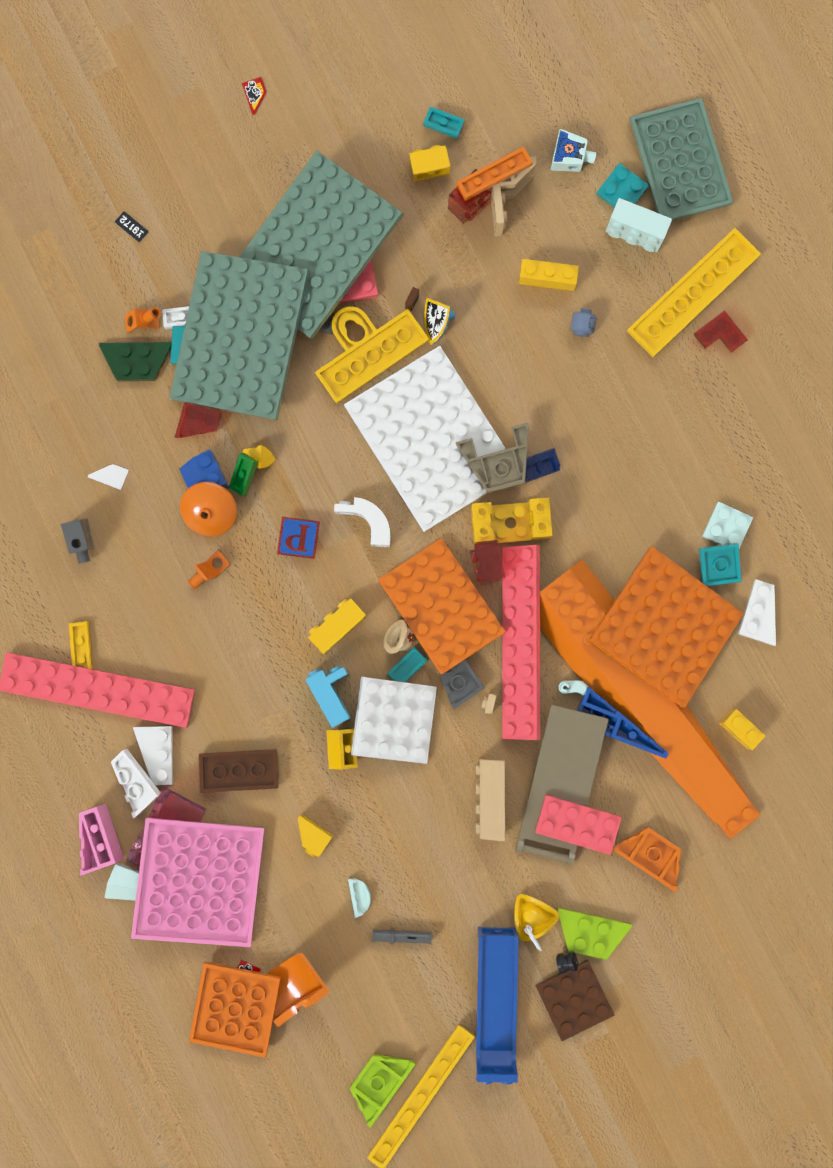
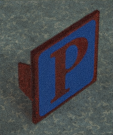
M282 516L277 554L315 559L320 521Z

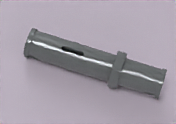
M391 928V930L373 929L372 942L431 944L432 931H398L395 928Z

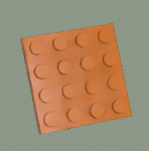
M204 962L189 1042L266 1058L281 977Z

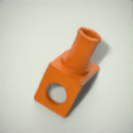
M152 307L150 310L134 308L125 315L127 333H131L137 328L158 329V318L161 317V310L158 307ZM131 317H132V319H133L132 326L130 325V318H131Z
M219 550L216 551L206 562L194 566L198 572L188 580V584L193 589H197L205 580L217 578L230 565V562ZM215 558L222 560L223 564L219 569L213 565Z

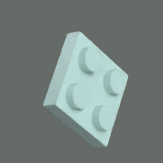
M717 502L702 537L718 545L737 543L740 549L753 517L721 502Z

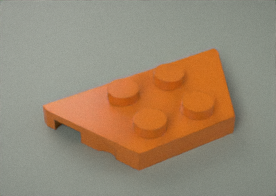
M649 827L640 830L613 846L612 850L676 893L677 877L680 868L679 860L681 859V849Z

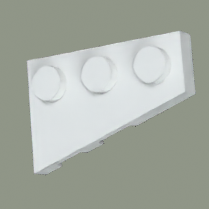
M757 579L754 580L737 633L738 635L776 646L774 585Z
M173 726L133 727L151 781L155 785H172Z
M125 749L111 761L119 784H122L126 792L125 799L130 803L133 810L131 814L133 819H135L161 795V792L129 750Z

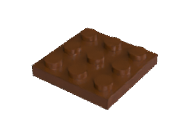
M588 960L579 963L577 971L567 970L566 973H559L535 985L561 1041L615 1016Z

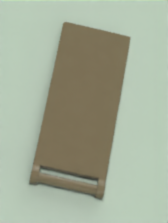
M551 705L515 852H526L563 861L567 865L573 866L577 845L537 834L535 829L545 794L585 806L588 805L608 723L607 718ZM529 839L569 849L570 851L568 855L526 845L524 840Z

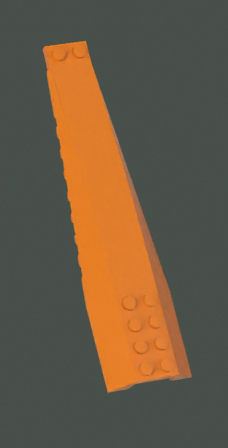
M580 560L540 591V630L569 667L589 688L668 752L666 759L652 753L650 754L707 816L719 825L726 836L732 839L761 816L749 801L748 796L688 706L686 705L685 708H681L589 641L614 602V599L586 563Z

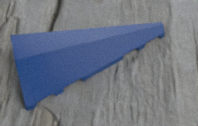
M587 687L576 711L607 718L606 736L662 758H667L668 752L660 747L591 688Z

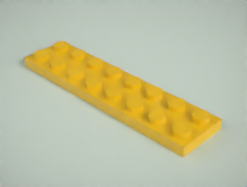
M734 228L629 327L627 332L653 358L758 259L761 253Z

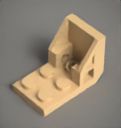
M536 156L530 157L533 162L531 167L490 188L495 237L502 236L503 229H506L507 212L504 211L505 199H513L534 178Z

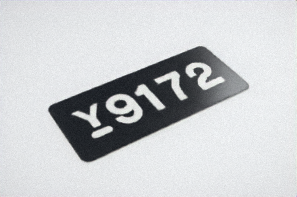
M125 211L115 220L118 226L138 242H141L148 234V230Z

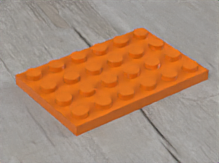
M442 538L378 579L441 676L506 633Z

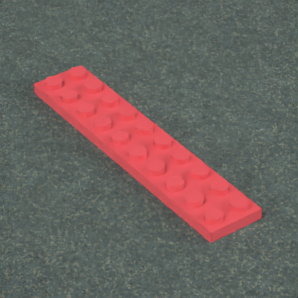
M539 545L502 547V627L506 632L502 635V739L540 740Z
M9 652L5 654L0 679V691L185 728L189 724L195 689Z

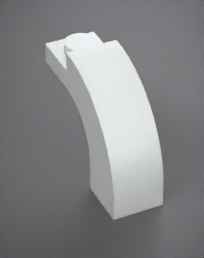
M354 497V505H351V502L339 501V504L334 505L335 514L357 515L369 523L371 527V546L390 547L391 534L389 524L383 512L376 505Z

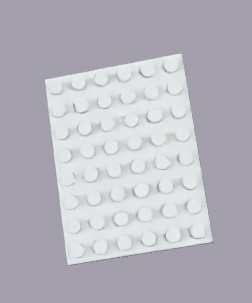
M438 346L344 404V407L423 532L428 531L487 494L455 442L472 438L477 457L505 450L506 448L441 346Z

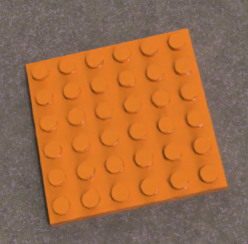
M651 546L595 629L589 641L678 706L685 708L744 613Z

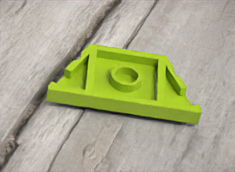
M557 908L567 950L578 954L607 960L632 928L631 923Z
M372 1054L350 1085L349 1089L370 1128L416 1065L415 1061Z

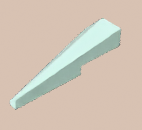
M122 863L115 864L107 882L104 898L136 901L139 871Z

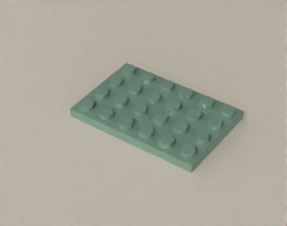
M702 98L630 117L629 122L657 213L674 221L733 204Z

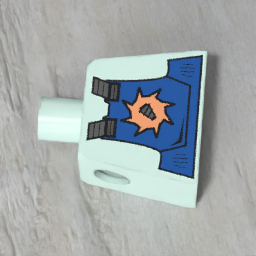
M559 129L550 170L579 172L583 162L594 164L596 152L586 150L587 139Z

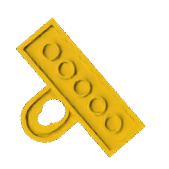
M345 307L340 309L332 320L333 334L345 352L321 367L315 374L334 402L338 404L429 342V338L408 309L379 329H376L361 309ZM352 320L363 327L365 336L361 341L353 342L348 338L347 329L345 328L347 321Z

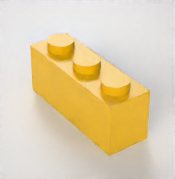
M522 259L518 284L574 291L577 284L579 266Z
M351 598L348 601L344 599L337 606L339 609L334 614L330 612L323 618L325 622L321 626L316 625L309 631L311 635L308 638L323 655L329 652L367 617Z

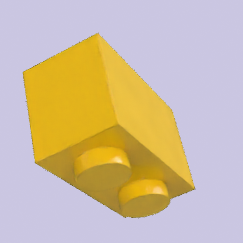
M435 145L426 150L416 149L409 153V162L414 182L450 174V162L446 145Z
M731 709L719 722L724 729L748 750H753L765 737L737 709Z
M354 728L326 730L329 769L358 768L357 756L351 755Z

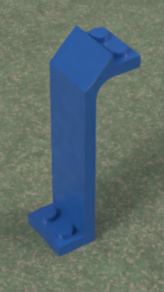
M478 927L476 1080L483 1084L501 1082L509 1085L518 1083L516 1027L519 937L516 928Z

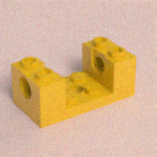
M549 497L529 499L527 503L491 505V502L471 505L474 546L550 540L553 536ZM508 518L514 519L516 526L514 528H507L505 520Z

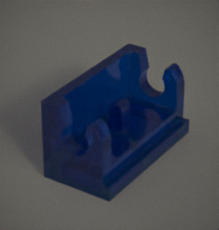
M555 448L527 458L525 483L560 471V463Z

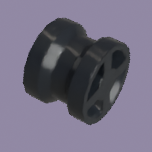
M569 951L567 954H557V967L561 974L566 973L567 970L572 972L578 970V960L574 951Z

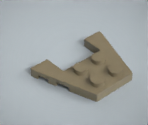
M528 423L511 427L516 447L477 457L472 438L455 442L487 493L525 484Z

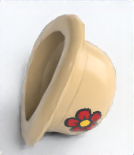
M404 620L396 621L385 633L383 639L385 650L390 654H394L398 651L409 649L414 641V634L407 627Z

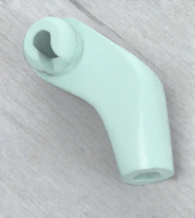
M579 680L562 681L558 689L564 694L577 692L584 695L588 686Z

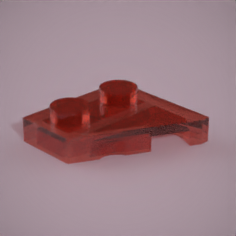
M184 402L175 438L217 432L222 413Z

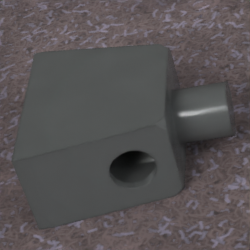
M88 519L61 524L69 554L76 553L79 564L90 561L88 550L93 549L94 546Z

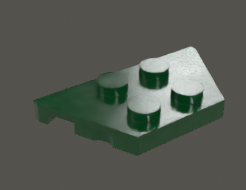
M172 342L99 343V347L117 381H155L172 345Z

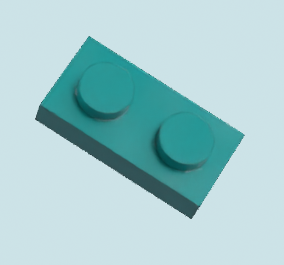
M430 106L423 126L458 139L465 119Z

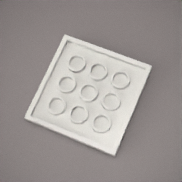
M361 677L351 755L427 764L437 687Z

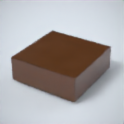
M412 288L405 302L406 310H413L420 296L419 289Z

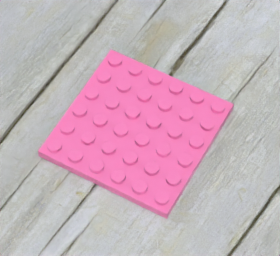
M146 817L131 939L251 947L264 828Z

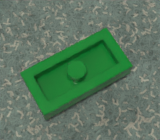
M240 453L229 488L241 496H246L258 461L246 453Z

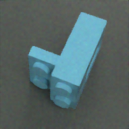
M340 666L328 671L330 675H327L324 670L316 669L307 674L309 678L305 679L332 728L351 718L333 686L334 683L349 675L346 668H340Z

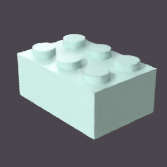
M619 198L605 232L613 238H622L631 245L637 244L642 246L646 251L658 252L672 219Z

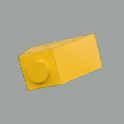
M301 814L298 817L302 846L306 848L305 852L308 855L319 857L333 835Z

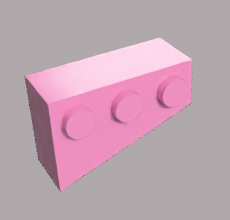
M106 804L79 813L80 857L82 859L80 876L124 860Z

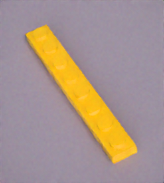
M458 1023L367 1155L368 1160L379 1168L386 1167L475 1038L473 1033Z

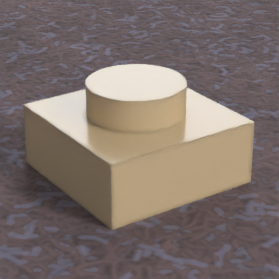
M488 694L487 697H483L481 708H484V713H493L497 695Z

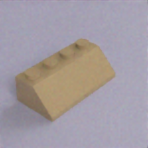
M479 759V763L475 765L476 775H479V783H476V795H479V802H476V814H479V822H476V834H479L480 839L505 841V761L503 759Z

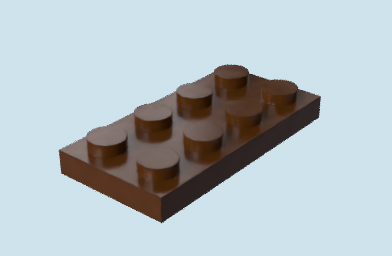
M277 749L200 753V793L279 788Z

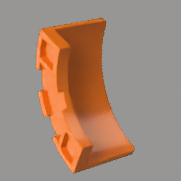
M302 952L293 955L267 973L281 977L273 1019L277 1027L297 1014L300 1006L303 1005L304 1008H307L308 1006L315 1005L330 993Z

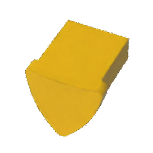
M262 445L256 448L243 449V453L258 461L256 467L258 469L266 468L275 461L273 454Z

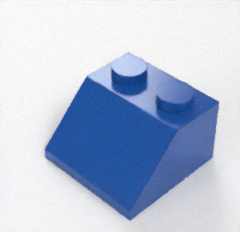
M211 449L191 458L179 468L188 488L199 482H214L226 489L229 488V484Z

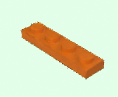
M523 146L456 182V186L466 201L531 167L533 162Z

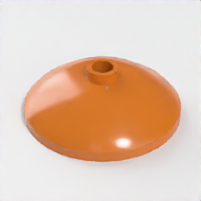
M199 482L190 486L183 494L180 501V513L185 524L194 532L203 536H218L227 532L234 524L237 517V505L232 494L223 486L214 482ZM202 512H206L208 516H204Z

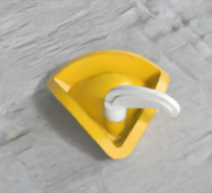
M524 894L517 896L514 916L518 937L523 942L533 941L536 948L542 951L536 939L554 927L559 920V913L538 899Z

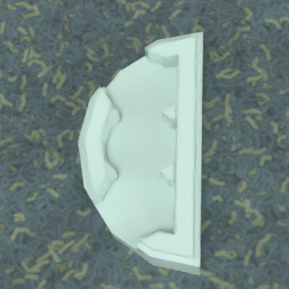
M348 878L354 916L357 918L368 910L371 903V893L363 881L356 878Z

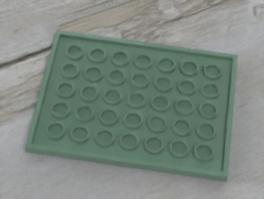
M316 150L242 252L240 258L305 268L310 271L298 329L313 339L404 214Z
M201 251L169 399L278 421L310 271L305 268Z

